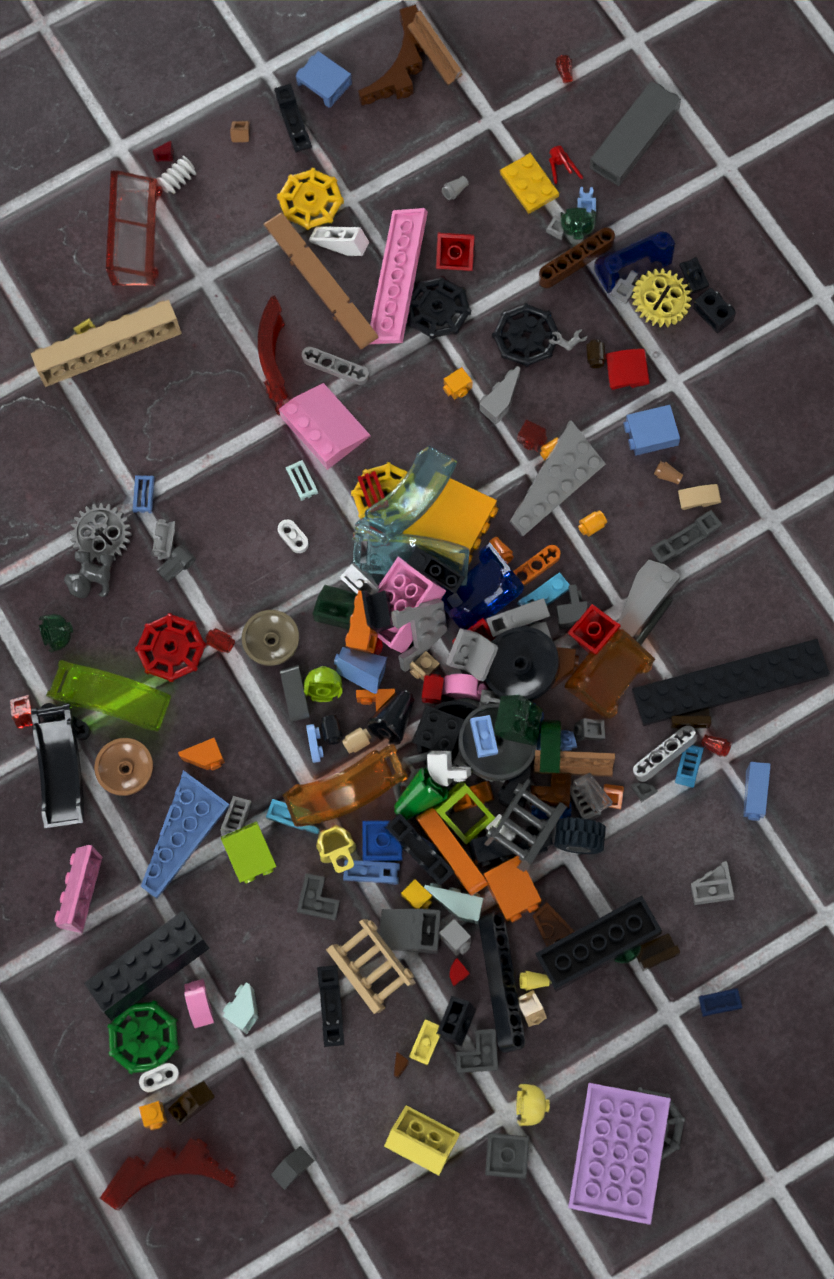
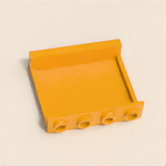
M436 472L402 533V541L407 544L413 542L460 565V569L463 570L465 565L469 566L473 558L471 555L473 550L479 548L481 535L487 533L490 526L488 522L491 517L494 518L498 512L497 500Z

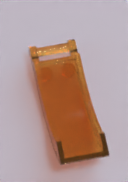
M390 744L380 751L373 750L361 760L337 774L312 783L296 784L285 792L283 797L294 826L313 825L351 813L374 801L399 782L407 780L408 775L403 770L398 759L396 746ZM388 756L396 772L393 776L385 759Z

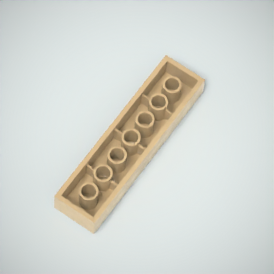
M167 300L160 301L149 308H142L131 315L126 314L118 320L108 321L100 327L90 328L82 334L72 335L64 341L54 342L51 346L39 348L30 354L44 386L47 387L182 333L170 301Z

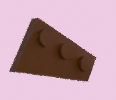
M547 902L532 916L547 947L575 932Z

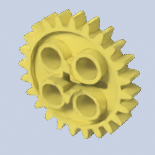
M663 268L660 273H658L657 269H654L652 273L648 271L646 276L642 275L640 280H637L636 286L632 290L635 292L632 298L636 300L632 304L638 305L635 312H642L640 318L647 317L646 323L652 320V326L658 322L659 327H662L664 323L669 327L671 322L673 325H676L678 320L681 321L684 318L683 316H686L688 313L687 310L691 306L688 303L692 298L687 296L691 291L685 290L688 284L682 285L683 278L678 280L677 273L672 276L671 270L666 274ZM670 286V289L666 293L662 302L659 304L656 310H653V307L661 297L666 287ZM670 293L675 294L677 298H673ZM646 298H650L653 302H648ZM662 308H666L668 312H664Z

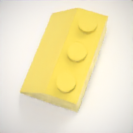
M406 1105L391 1129L384 1147L440 1175L460 1133Z

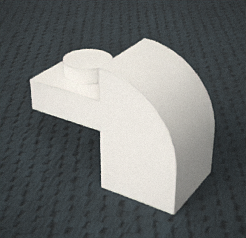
M431 751L427 754L429 774L440 785L448 786L452 783V778L456 782L465 781L471 775V767H452L451 751Z

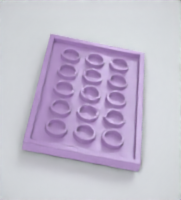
M593 1083L588 1084L568 1208L651 1225L671 1098Z

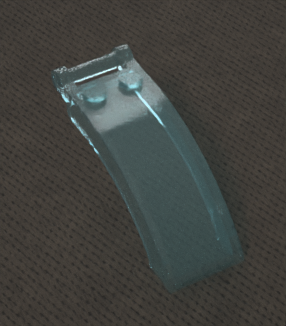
M430 446L418 452L413 465L402 481L385 498L365 511V517L356 522L354 529L359 533L363 532L378 540V543L383 546L387 545L391 538L413 525L433 505L448 483L456 467L457 459ZM370 525L371 527H373V528H375V529H377V530H379V531H381V532H383V533L381 534V533H379L378 531H376V530H374V529H372V528H370V527H368V526Z
M353 532L354 551L352 563H355L362 571H366L368 574H387L397 557L407 562L415 548L420 546L466 577L461 585H467L470 549L465 546L419 535ZM362 541H367L366 563H360Z

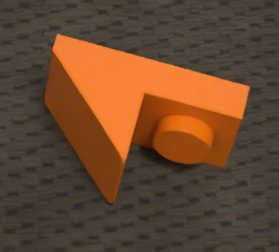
M378 689L377 694L368 690H356L357 702H361L363 705H370L372 702H376V712L396 694L395 689Z

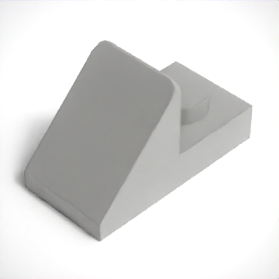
M352 563L339 577L357 595L359 590H366L371 595L380 591L371 573L366 575L355 563Z

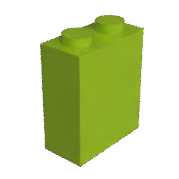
M257 821L221 836V841L240 883L243 881L249 883L255 880V876L259 874L267 875L274 871L273 868L276 867L275 861Z

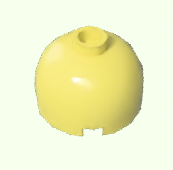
M520 1084L519 1087L522 1091H517L516 1114L521 1115V1120H517L519 1126L538 1124L543 1120L545 1112H549V1100L545 1099V1094L539 1087L530 1084Z

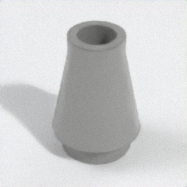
M462 176L444 184L442 193L448 200L455 199L469 185L466 177Z

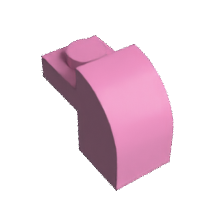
M451 674L444 677L442 695L454 699L470 698L480 702L482 689L488 690V684L472 675Z
M204 979L184 984L185 999L194 1028L214 1023Z

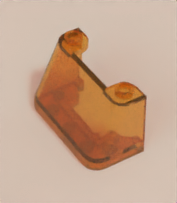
M618 629L597 655L588 653L567 680L564 688L604 718L610 719L618 713V703L616 701L637 674L647 673L653 667L652 663L656 659L624 629Z

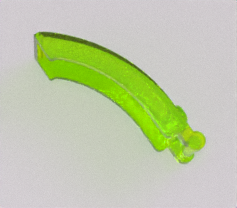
M59 660L57 665L59 667L51 689L46 694L48 698L101 712L145 729L159 731L171 695L120 675ZM69 670L60 693H57L65 671Z

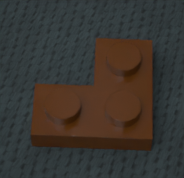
M552 773L551 787L531 786L530 793L548 806H557L561 802L569 807L571 774Z

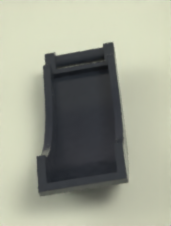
M64 703L63 706L38 709V707L31 708L32 730L40 772L41 813L44 828L83 823L82 772L71 704ZM65 714L63 719L40 722L39 718L47 715Z

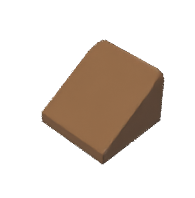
M249 121L232 122L230 130L232 142H249Z

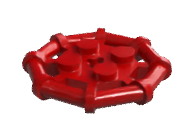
M168 613L160 619L149 624L146 623L138 645L135 647V652L138 653L145 669L144 672L147 675L151 674L169 680V682H174V680L193 671L196 672L203 651L207 648V643L204 642L196 626L197 622ZM173 623L184 626V629L174 628ZM165 624H167L168 626L163 631L157 632L155 630L156 628L163 626ZM191 632L196 642L190 643L186 635ZM151 633L154 635L150 645H146ZM174 643L175 649L168 651L166 645ZM190 649H196L192 661L187 658ZM146 652H152L155 658L152 662L149 661ZM183 662L187 665L174 672V666H179ZM158 664L168 666V672L157 669L156 666Z

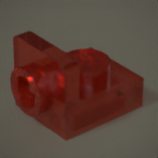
M29 695L11 699V714L16 727L22 728L33 725L31 716L32 706Z

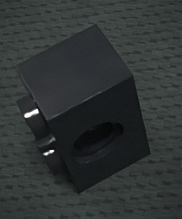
M451 996L436 1034L444 1041L462 1047L476 1008L469 1001Z

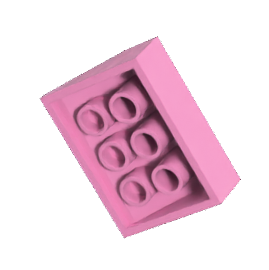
M324 383L292 398L279 409L280 416L327 470L370 437L365 428Z
M397 557L378 586L380 588L379 592L384 590L388 592L391 611L398 610L399 612L409 606L414 608L423 602L438 598L441 600L446 592L439 584L400 557ZM409 622L399 629L394 626L393 628L378 632V638L390 648L404 653L413 641L411 624Z
M91 845L76 848V852L71 856V871L67 873L65 878L67 886L65 892L63 891L60 896V903H62L60 911H57L55 915L56 926L60 929L83 933L103 858Z

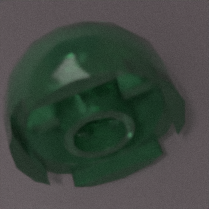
M586 208L566 209L565 214L561 212L560 222L563 231L575 240L584 239V236L592 233L596 226V211L591 209L590 213L586 212Z
M54 613L39 617V620H42L39 630L45 646L49 644L51 648L48 651L53 653L65 648L70 642L71 633H73L71 623L67 622L61 615Z

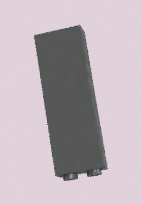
M651 81L590 159V169L620 186L679 110L681 98L677 94L664 89L662 85Z

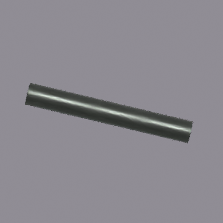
M666 597L634 641L636 646L640 647L672 603L671 599Z

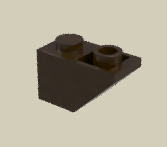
M202 1081L187 1089L168 1110L180 1126L205 1108L215 1096L205 1081Z

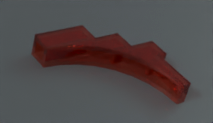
M191 1138L177 1158L175 1157L177 1153L169 1147H166V1149L160 1147L146 1167L144 1166L146 1162L138 1156H135V1158L128 1156L100 1196V1199L113 1209L120 1211L125 1203L143 1187L169 1176L183 1174L207 1176L233 1189L238 1181L234 1179L236 1175L227 1168L225 1171L221 1170L218 1167L220 1163L210 1156L206 1159L210 1152L206 1148L207 1143L199 1138L196 1141Z

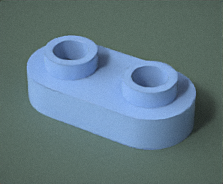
M314 724L306 725L313 763L321 762L320 758L324 757L322 746H318L317 739L321 738L319 727L315 728Z

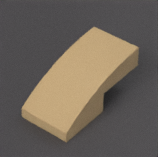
M718 484L691 487L678 491L683 510L701 505L707 507L722 503Z

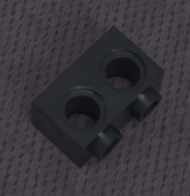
M711 287L694 300L693 309L717 334L734 321L736 312L733 306L727 304L718 291H714ZM710 301V302H712L713 304H712V305H708V304H706L705 302ZM718 314H723L726 317L721 318L718 316Z

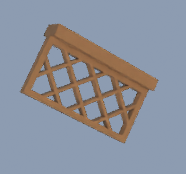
M421 10L418 11L413 22L407 27L447 86H449L463 75L462 70Z
M535 750L534 773L552 774L540 772V750ZM560 751V773L612 777L615 754Z

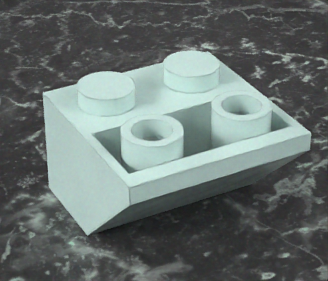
M246 982L244 986L240 985L235 992L236 998L232 1003L228 1002L225 1006L223 1017L245 1034H248L259 1017L254 989Z

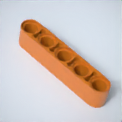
M433 807L416 817L421 828L447 864L455 871V875L471 896L488 885L483 875Z

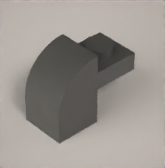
M576 584L568 586L570 604L556 607L559 630L572 628L587 610V601L580 602L582 601L581 590H577Z

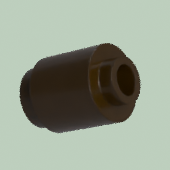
M591 340L586 345L587 363L590 365V368H602L606 362L605 344L600 340Z

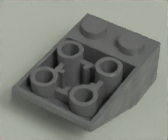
M382 909L379 935L391 950L438 954L441 911L429 909Z

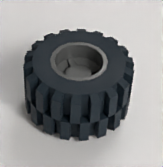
M569 817L559 819L556 824L554 845L560 850L571 853H601L604 851L606 826L598 821L585 818Z

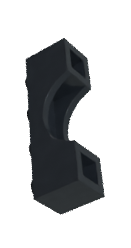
M400 813L384 826L387 832L436 884L441 886L455 872L420 837L412 825Z
M534 825L528 826L525 829L531 835L535 834L537 836L539 833ZM551 835L548 836L537 855L545 854L553 845ZM487 836L472 839L468 844L473 863L476 867L487 868L492 866V863L498 861L500 864H503L517 856L495 840L486 846ZM523 838L521 843L517 845L523 850H528L530 847Z

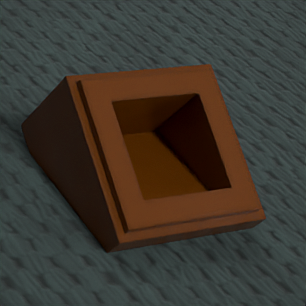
M396 1052L394 1076L396 1078H399L409 1065V1060Z

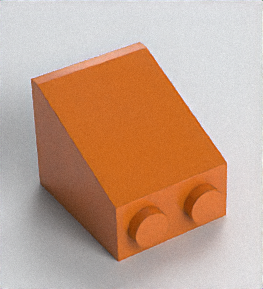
M519 856L484 873V878L488 883L487 888L500 912L504 915L505 921L511 920L512 923L521 919V914L527 911L532 913L538 910L542 902L527 870L523 872L517 868L521 862Z

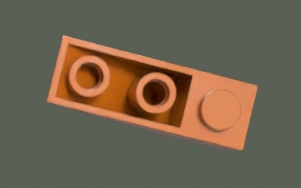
M359 590L354 600V612L350 617V629L345 638L346 647L374 654L378 633L367 626L362 591Z

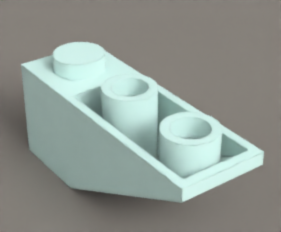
M430 883V886L425 885L424 888L432 897L458 920L474 924L479 923L483 905V898L480 897V894L476 893L471 896L469 893H460L461 890L450 887L449 890H446L434 883Z

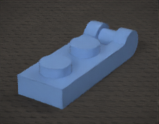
M345 860L344 866L348 864V860ZM353 860L354 867L344 871L343 876L344 881L396 885L399 884L397 874L400 870V864ZM384 870H390V875L384 876Z

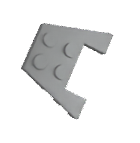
M439 598L420 603L418 607L412 608L409 606L404 608L403 611L395 610L391 612L393 626L397 629L409 622L411 624L414 646L399 655L400 668L404 672L410 669L412 661L415 662L447 632L444 604Z

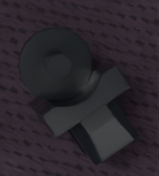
M697 257L679 263L691 293H697L709 287Z

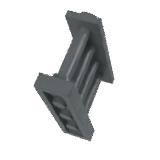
M529 779L523 785L519 783L513 791L516 794L497 825L489 829L486 834L488 839L485 842V845L488 846L495 839L519 856L521 862L517 868L523 872L532 864L567 807L561 802L556 807H550L527 791L526 788L531 782ZM521 796L545 812V816L548 817L547 820H539L517 803ZM511 812H516L537 827V831H539L537 836L535 834L531 835L508 818ZM505 825L526 840L530 846L529 849H521L500 834L499 831L502 826Z

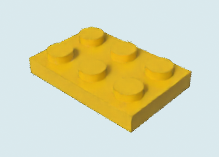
M531 153L500 170L501 176L528 214L559 197V192Z

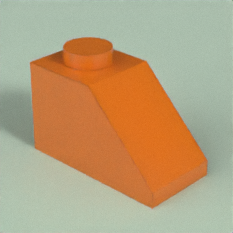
M215 738L178 752L183 761L205 770H216L222 766L221 764L225 763Z

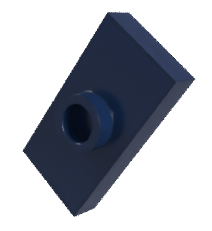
M738 988L698 996L702 1017L743 1008Z

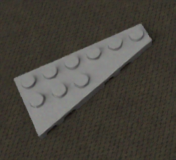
M572 420L566 425V429L560 435L556 446L550 452L537 474V478L530 486L527 495L510 520L512 526L521 536L530 531L605 465V462Z

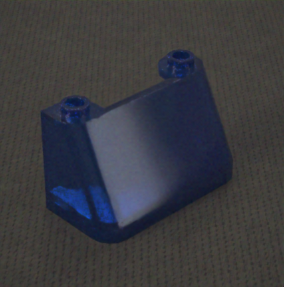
M664 231L648 234L597 258L594 262V271L608 294L615 287V281L620 277L618 271L621 268L645 257H648L651 264L655 261L661 262L663 267L672 264L675 242L671 235Z
M490 542L478 553L481 563L464 575L466 578L456 592L463 602L461 605L453 608L446 599L453 592L440 585L446 590L441 598L444 609L459 628L467 630L482 618L487 621V618L494 616L524 590L523 583Z

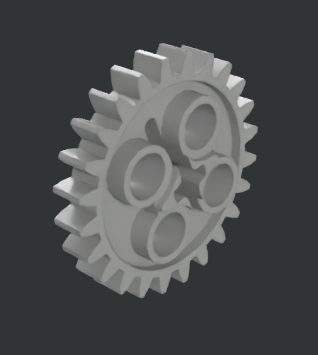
M100 503L99 508L93 504L91 510L86 506V513L79 511L81 517H74L77 524H71L75 529L70 531V534L75 536L70 539L72 543H76L73 548L75 550L79 549L78 551L90 552L91 563H94L97 559L98 563L101 564L99 561L101 554L114 555V561H116L115 555L122 556L120 550H127L124 544L130 543V540L126 538L132 536L131 532L127 531L131 528L129 524H126L129 520L127 517L122 518L124 513L122 511L118 513L117 507L111 510L110 504L106 508H104L102 503ZM100 517L106 518L103 524H97V520ZM89 522H93L112 542L111 546L98 535L95 529L89 525ZM86 530H92L89 537H83ZM118 530V535L111 538V531ZM104 543L102 550H96L97 544Z

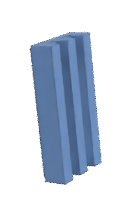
M135 476L133 513H152L154 476ZM140 480H143L141 507H138ZM147 480H150V481H149V494H148V507H145V503H146Z

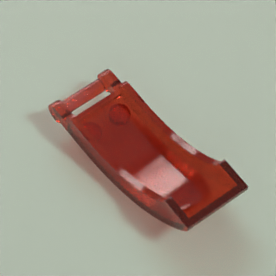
M273 295L267 302L260 320L258 354L265 379L263 383L269 399H272L276 404L275 411L280 416L279 409L284 405L283 401L288 398V395L284 388V379L276 365V344L282 327L285 326V322L280 314L282 308L276 296Z

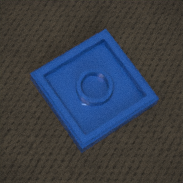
M362 821L363 861H402V846L384 828L389 821Z

